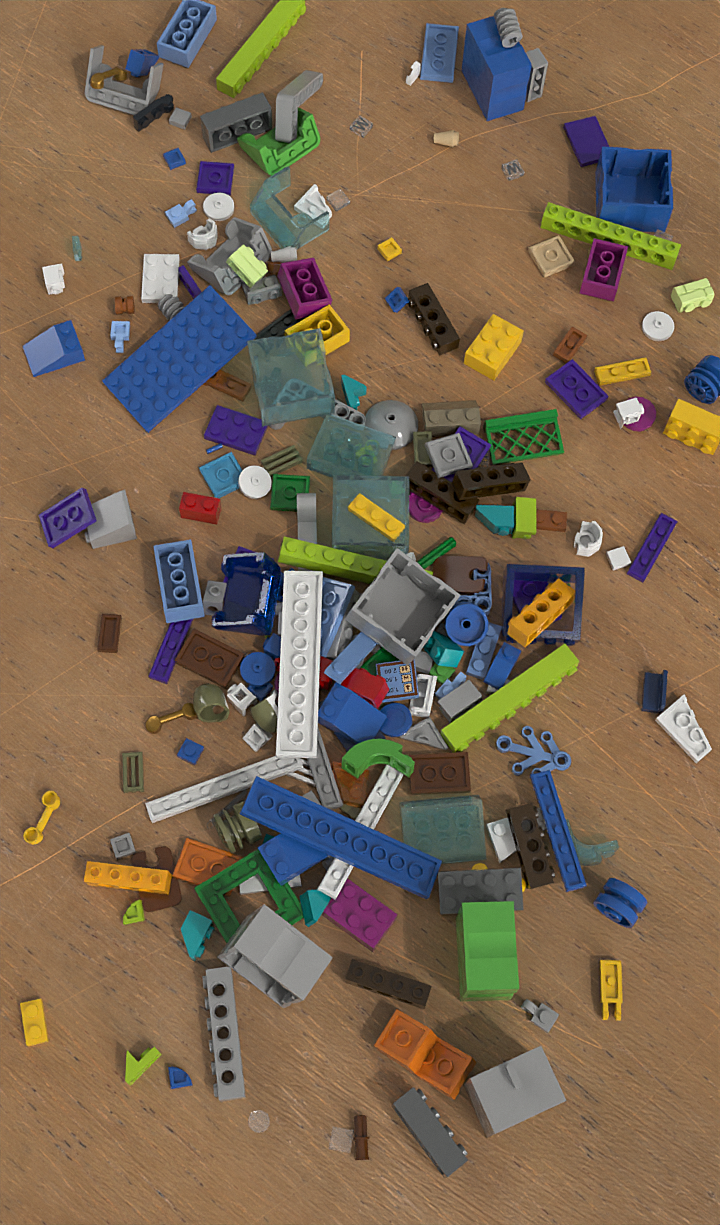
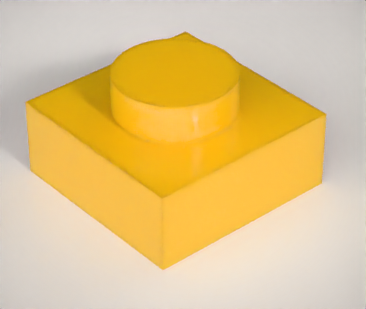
M392 237L379 244L377 248L387 262L402 254V249Z

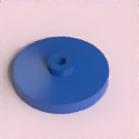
M251 653L241 662V676L251 686H264L275 675L274 661L265 653Z
M391 703L380 710L387 716L380 728L384 735L399 737L410 729L412 715L405 705Z

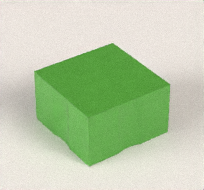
M514 901L462 903L456 916L460 1002L510 1000L513 994L519 990Z

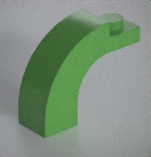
M371 739L353 746L342 757L341 768L358 779L369 766L387 764L410 777L414 771L415 762L408 755L402 754L403 746L401 744L386 739Z

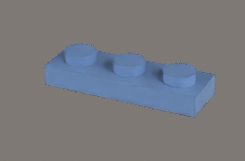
M488 622V632L484 639L475 645L466 672L467 675L482 680L485 679L502 626Z

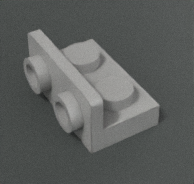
M276 275L260 279L252 288H249L246 283L242 284L248 305L258 304L262 301L282 296V287L278 283Z

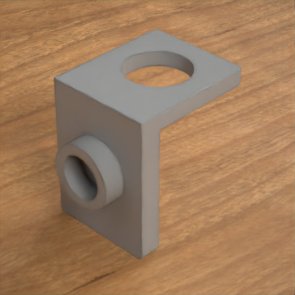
M208 581L203 598L204 615L223 616V600L227 583ZM208 607H216L218 611H211Z

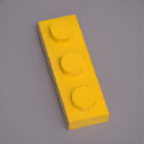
M360 493L348 506V511L392 542L405 529V525Z

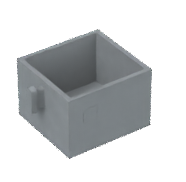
M542 1046L471 1077L464 1084V1088L487 1138L567 1101Z

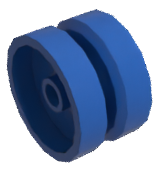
M463 601L454 604L445 616L444 626L451 640L460 646L478 644L488 632L486 614L478 605L472 602ZM465 621L470 622V624L467 625V628L463 626V623Z
M609 878L603 887L605 893H599L593 904L599 912L613 922L626 928H632L638 919L636 913H641L648 902L640 892L627 883L615 878Z

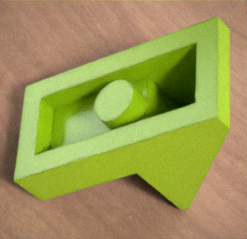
M155 1047L152 1049L147 1048L140 1055L141 1060L138 1062L127 1050L125 1081L131 1086L162 1054Z

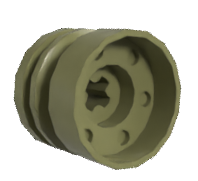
M245 800L233 805V816H230L225 809L222 810L225 817L223 821L218 813L213 815L217 833L223 845L228 848L231 854L236 852L233 845L234 842L237 843L240 849L243 848L242 838L244 837L250 844L263 839L257 823L240 815Z

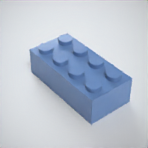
M182 0L157 42L158 56L189 68L217 21L216 6L201 0Z
M191 539L153 546L166 623L205 617Z

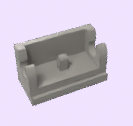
M467 680L438 700L439 710L448 722L452 723L482 702V695L472 682Z

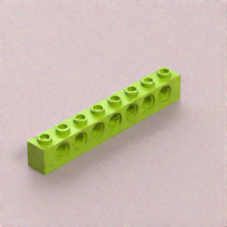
M550 202L547 204L540 227L592 244L595 238L628 246L626 256L673 270L681 244Z

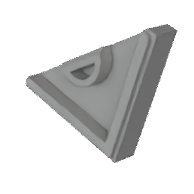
M430 717L410 727L404 735L399 736L400 739L442 750L448 749L447 744Z

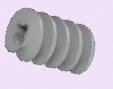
M507 8L496 10L494 18L502 45L505 48L513 47L523 37L514 9Z
M167 294L158 303V309L162 311V314L166 316L168 321L185 308L183 303L179 302V298L177 296L173 297L172 294Z

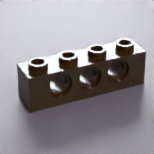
M426 283L409 290L408 305L415 311L416 320L421 322L424 334L429 336L432 348L437 350L439 356L459 348L460 338L430 285Z
M418 461L406 474L402 484L406 489L464 525L480 501L478 498L459 500L449 480L444 477L438 478L436 472Z
M522 462L484 468L478 467L469 470L462 469L456 471L451 484L458 499L466 500L523 492L526 490L531 479Z
M530 803L505 810L526 888L533 889L554 883L555 872L548 863L547 858H550L547 846H544L542 841L544 832L537 823L539 815L536 806L533 807V804ZM524 820L530 823L529 831L522 829L521 824ZM529 840H533L536 844L534 851H530L527 848ZM535 860H539L541 863L539 871H535L532 867Z
M354 959L351 960L345 978V983L421 1009H425L432 987L431 985Z

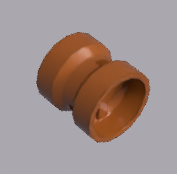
M115 296L116 315L123 314L124 312L128 314L135 313L133 296H127L126 298Z

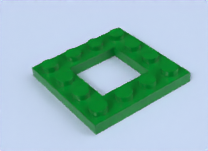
M259 849L194 888L226 944L240 924L223 895L256 874L259 875L277 905L278 910L275 911L276 914L291 925L304 918L301 904L287 882L280 886Z

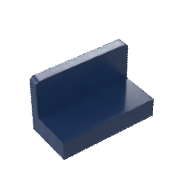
M663 670L661 674L645 672L641 711L661 714L665 708L668 670Z

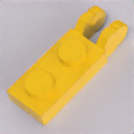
M600 960L602 1020H608V1003L615 1004V1020L621 1021V1004L623 1003L621 960Z

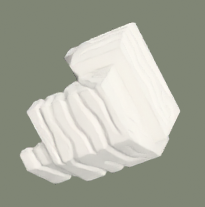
M210 218L206 220L207 224L205 227L201 225L194 229L193 233L191 231L187 232L188 242L195 249L206 251L217 243V225Z
M582 521L580 533L577 532L574 539V548H577L576 555L589 557L600 549L603 532L596 521Z

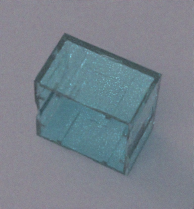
M321 328L296 332L283 337H268L247 341L249 362L262 426L335 414V394L331 375L326 364V351Z
M333 475L332 548L388 561L397 548L407 554L409 552V476ZM359 493L405 525V529L394 542L348 511V506Z

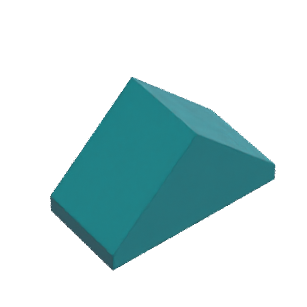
M317 889L307 890L299 896L307 927L318 921L331 900L330 896Z

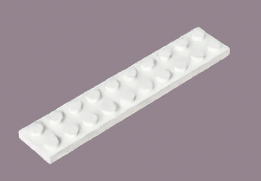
M284 571L276 742L277 758H317L323 571Z

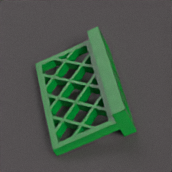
M557 409L485 420L483 429L484 433H486L487 442L491 444L489 452L492 465L564 454L557 420ZM545 425H554L555 431L552 435L543 430ZM533 427L538 430L534 438L525 432L527 428ZM510 430H516L520 433L516 441L507 435ZM540 432L549 438L545 445L536 440ZM491 433H498L503 438L499 443H496L491 439ZM522 435L531 440L527 448L518 443ZM505 438L513 443L509 451L500 445ZM550 440H553L558 444L559 450L552 451L546 446ZM533 442L542 448L539 453H533L529 450ZM515 445L524 450L522 456H515L511 453ZM498 448L506 453L504 459L496 460L495 451Z

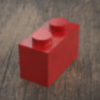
M183 492L179 506L180 516L184 519L217 525L221 512L220 499Z
M355 668L341 684L377 709L390 690L385 678L380 675H371L363 668Z

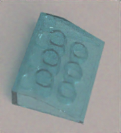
M327 413L307 456V469L376 493L396 437Z
M479 795L399 802L404 844L441 860V864L486 860L483 806Z

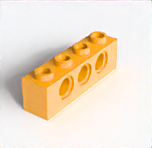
M559 578L554 583H549L542 594H537L530 605H525L517 617L513 616L510 619L507 634L523 647L528 646L574 603L577 591Z
M87 861L84 882L91 886L169 895L172 874L168 870Z

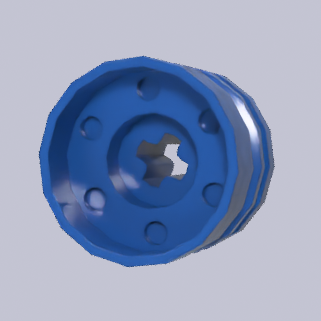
M714 355L704 356L696 365V368L692 369L684 379L687 391L704 404H712L720 396V358Z

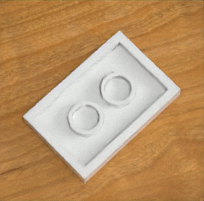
M144 254L142 303H159L167 294L178 297L179 254Z

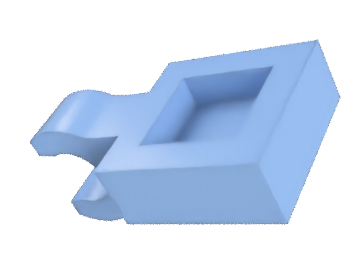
M191 199L183 207L178 204L165 211V215L175 228L188 221V215L197 211L195 208L196 204Z
M112 321L110 337L111 340H115L116 353H123L124 340L129 341L130 321Z
M460 672L453 682L447 679L435 692V696L439 699L443 698L466 681L467 676Z

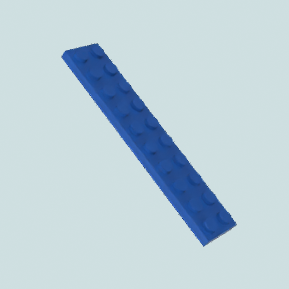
M258 776L255 777L240 812V815L424 899L429 898L442 863L441 860Z

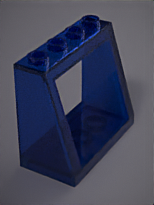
M507 564L503 571L501 639L506 640L507 643H517L516 640L507 634L508 622L512 618L514 580L555 582L559 578L565 583H575L573 631L544 630L530 644L544 641V644L547 645L564 642L567 646H573L575 643H578L581 639L585 568Z

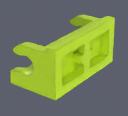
M516 497L512 504L514 506L512 538L530 539L531 535L536 534V499Z

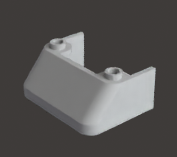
M103 45L91 48L85 86L87 100L132 115H136L154 102L160 89L163 63L151 66L149 78L144 81L142 89L112 80L113 76L104 79V88L94 89L90 86L92 75L111 70L112 68L102 63Z

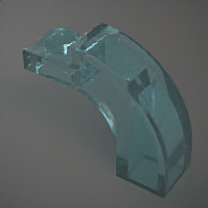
M566 819L580 865H599L602 862V855L603 858L615 855L614 852L619 848L617 840L599 845L583 844L574 836L569 820Z

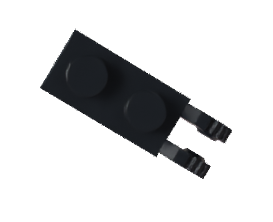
M166 94L134 115V128L139 132L143 128H147L154 120L159 119L164 113L173 111L172 95Z

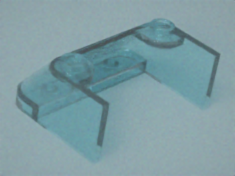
M287 166L263 182L250 203V212L281 249L291 246L296 247L297 250L329 230V212L326 211L315 219H312L306 213H299L294 217L275 196L291 185L290 168Z

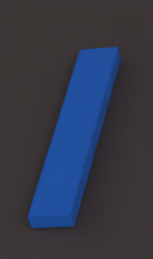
M547 770L531 774L530 779L565 890L569 892L585 888L587 885L551 772Z

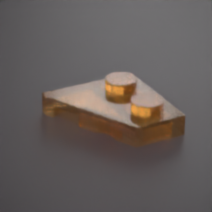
M333 761L331 769L332 771L334 770L336 776V784L341 793L342 803L363 808L370 770L365 769L357 779L341 768L342 763Z

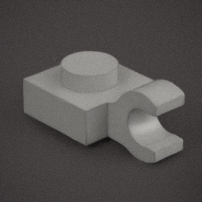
M528 999L521 1005L523 1010L532 1015L530 1022L546 1033H549L559 1014L543 1003H540L537 1007Z

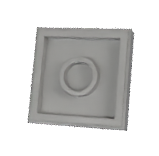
M459 433L426 442L424 445L438 478L473 467Z

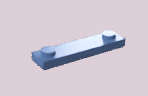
M360 632L325 669L324 673L341 684L377 643L363 632Z

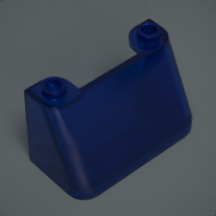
M265 552L224 555L221 570L228 577L223 611H216L212 616V627L216 630L259 636L270 635L281 577L280 566Z

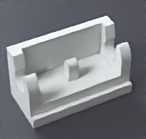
M418 674L419 698L411 699L409 710L412 716L422 718L430 716L437 676Z

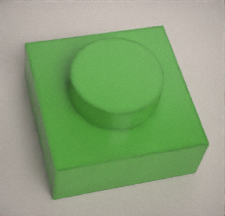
M435 664L428 675L437 676L436 681L443 685L447 679L451 678L456 669Z

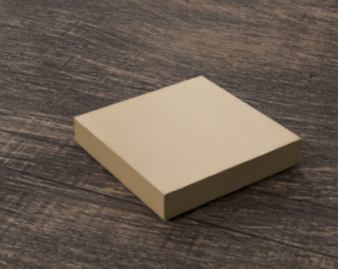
M559 235L528 247L530 256L544 278L575 266V260Z

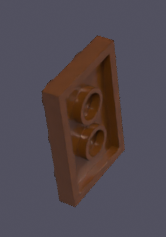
M194 628L174 661L176 664L226 689L244 659L245 654Z
M468 752L409 755L415 762L414 771L410 775L411 795L471 792Z

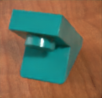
M341 375V386L346 403L349 407L357 410V407L360 406L358 397L366 395L367 386L346 375Z

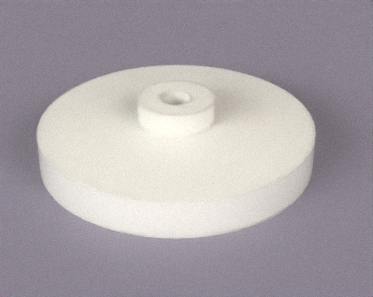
M213 193L203 203L204 213L211 220L224 221L232 216L234 202L227 194Z
M655 311L645 316L642 322V330L649 339L664 341L672 335L674 322L668 314Z
M260 466L246 467L239 475L238 486L241 492L249 498H262L271 489V477Z

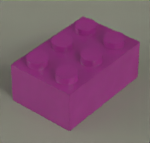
M594 238L580 294L614 302L628 246Z
M314 258L281 263L277 277L295 319L306 318L332 304L333 300Z
M348 878L337 898H332L323 911V916L371 952L376 949L398 915Z

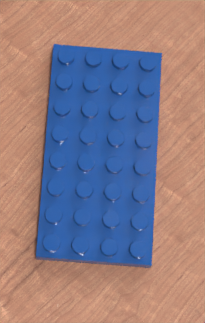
M209 285L103 379L102 382L149 433L255 339L257 335Z

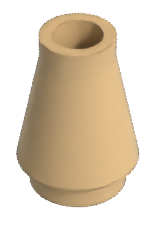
M451 130L434 133V143L454 148V146L459 144V132Z

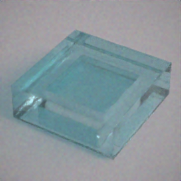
M72 236L75 261H82L80 238Z

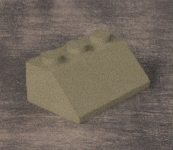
M476 400L421 404L424 431H432V437L454 435L460 426L472 434H479L481 420Z

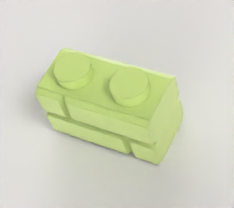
M244 244L226 261L249 288H252L268 272L266 264L262 260H258L254 256L253 250Z
M704 278L674 287L671 298L678 312H691L696 307L701 306L704 308L709 306L714 298V291L710 287L708 279Z

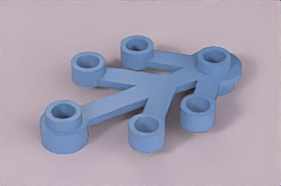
M530 726L523 727L521 735L529 741L532 748L512 743L511 738L505 735L497 739L496 748L499 752L506 753L512 751L530 756V758L513 765L512 773L516 776L521 775L525 769L542 760L550 763L542 768H534L531 774H534L536 771L543 772L554 769L564 771L571 765L570 755L559 750L549 731L541 734L540 741L543 744H547L551 753L544 752L533 734V728ZM524 730H529L531 734L525 735ZM548 735L550 740H544L543 736ZM501 743H506V744H507V747H506V748H502V747L500 746V744H501ZM558 759H563L564 764H559ZM519 766L521 771H515L514 767Z

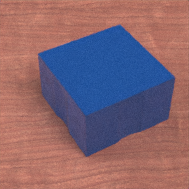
M494 16L468 23L461 71L486 121L524 110L532 64L522 45L518 42L513 47H503Z
M602 147L595 172L596 217L641 232L665 233L673 210L671 150H635L621 147Z

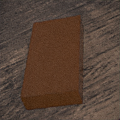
M102 614L98 652H118L121 615Z

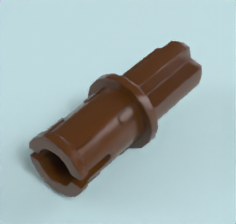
M356 1115L354 1117L355 1137H353V1140H355V1160H369L368 1139L370 1137L367 1134L366 1115Z

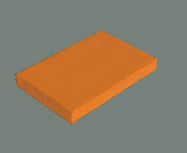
M186 838L172 877L198 886L244 857ZM233 889L225 893L224 895L230 897Z

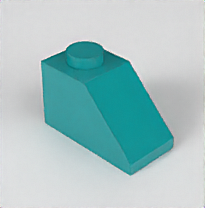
M476 505L475 517L493 534L501 536L512 534L514 528V506Z

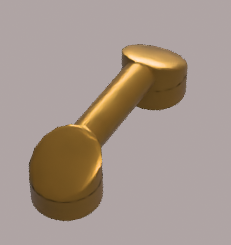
M115 66L114 69L95 73L91 77L90 86L94 89L104 88V79L112 76L117 80H127L128 72Z
M186 703L180 710L161 717H149L145 726L150 734H157L161 731L162 724L183 716L187 720H194L198 716L194 710L193 703Z

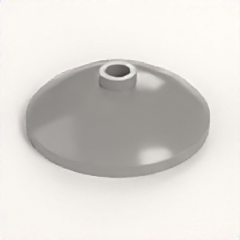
M385 400L378 402L365 415L364 432L369 441L381 449L398 450L404 448L413 441V432L418 431V419L415 412L408 405L400 401Z

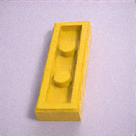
M647 358L595 367L594 369L599 386L651 375Z

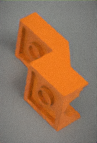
M396 1009L374 1045L381 1054L395 1061L413 1075L453 1100L457 1097L460 1088L476 1065V1061L471 1056L438 1038L430 1028Z

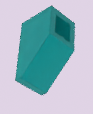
M433 631L432 636L423 647L439 666L457 668L464 653V650L457 643L436 631Z
M190 910L181 927V932L189 957L195 962L197 957L201 958L205 950L203 945L207 938H211L215 928L212 927V920Z

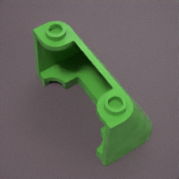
M299 107L297 137L291 143L276 140V127L257 140L250 133H245L237 138L240 147L265 173L271 176L277 175L314 150L320 143V135L313 114Z

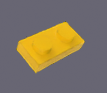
M37 999L20 1003L26 1046L49 1042L43 1000Z

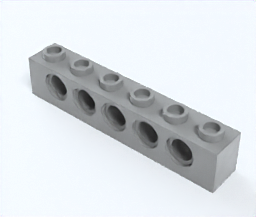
M228 966L206 969V975L202 976L204 989H208V997H205L206 1010L210 1009V1018H207L208 1031H212L213 1040H209L210 1053H214L215 1061L211 1062L212 1075L217 1076V1083L213 1084L214 1096L219 1097L220 1102L246 1098L232 968ZM216 986H223L225 988L221 996L213 994ZM219 1007L227 1009L226 1015L222 1018L217 1017L215 1014ZM222 1028L229 1030V1036L226 1039L218 1038V1031ZM223 1050H230L232 1053L228 1061L220 1059V1054ZM228 1071L234 1074L233 1081L224 1083L222 1080L223 1074Z

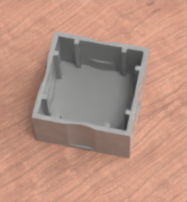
M397 548L371 585L350 610L345 620L404 664L409 665L432 636L435 627L444 619L461 595L439 578L427 573L420 564Z
M265 904L244 919L217 956L282 1008H286L292 1003L303 1001L333 958Z

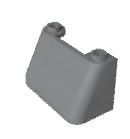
M236 217L226 225L225 233L228 239L205 260L202 255L196 254L187 261L192 271L226 295H232L245 283L226 263L227 259L243 244L246 247H250L254 252V256L264 263L271 257L272 251L271 245L261 226Z

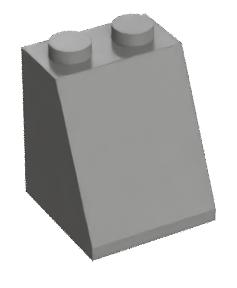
M121 490L91 504L97 521L87 527L88 531L85 532L87 543L91 542L93 549L137 539L125 490Z

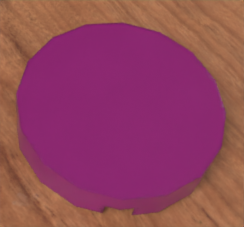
M643 397L627 399L637 398L639 404L643 405L644 414H641L637 422L627 425L625 423L624 426L632 431L639 432L647 428L649 429L656 419L654 405Z
M411 492L407 499L408 514L418 522H433L443 512Z

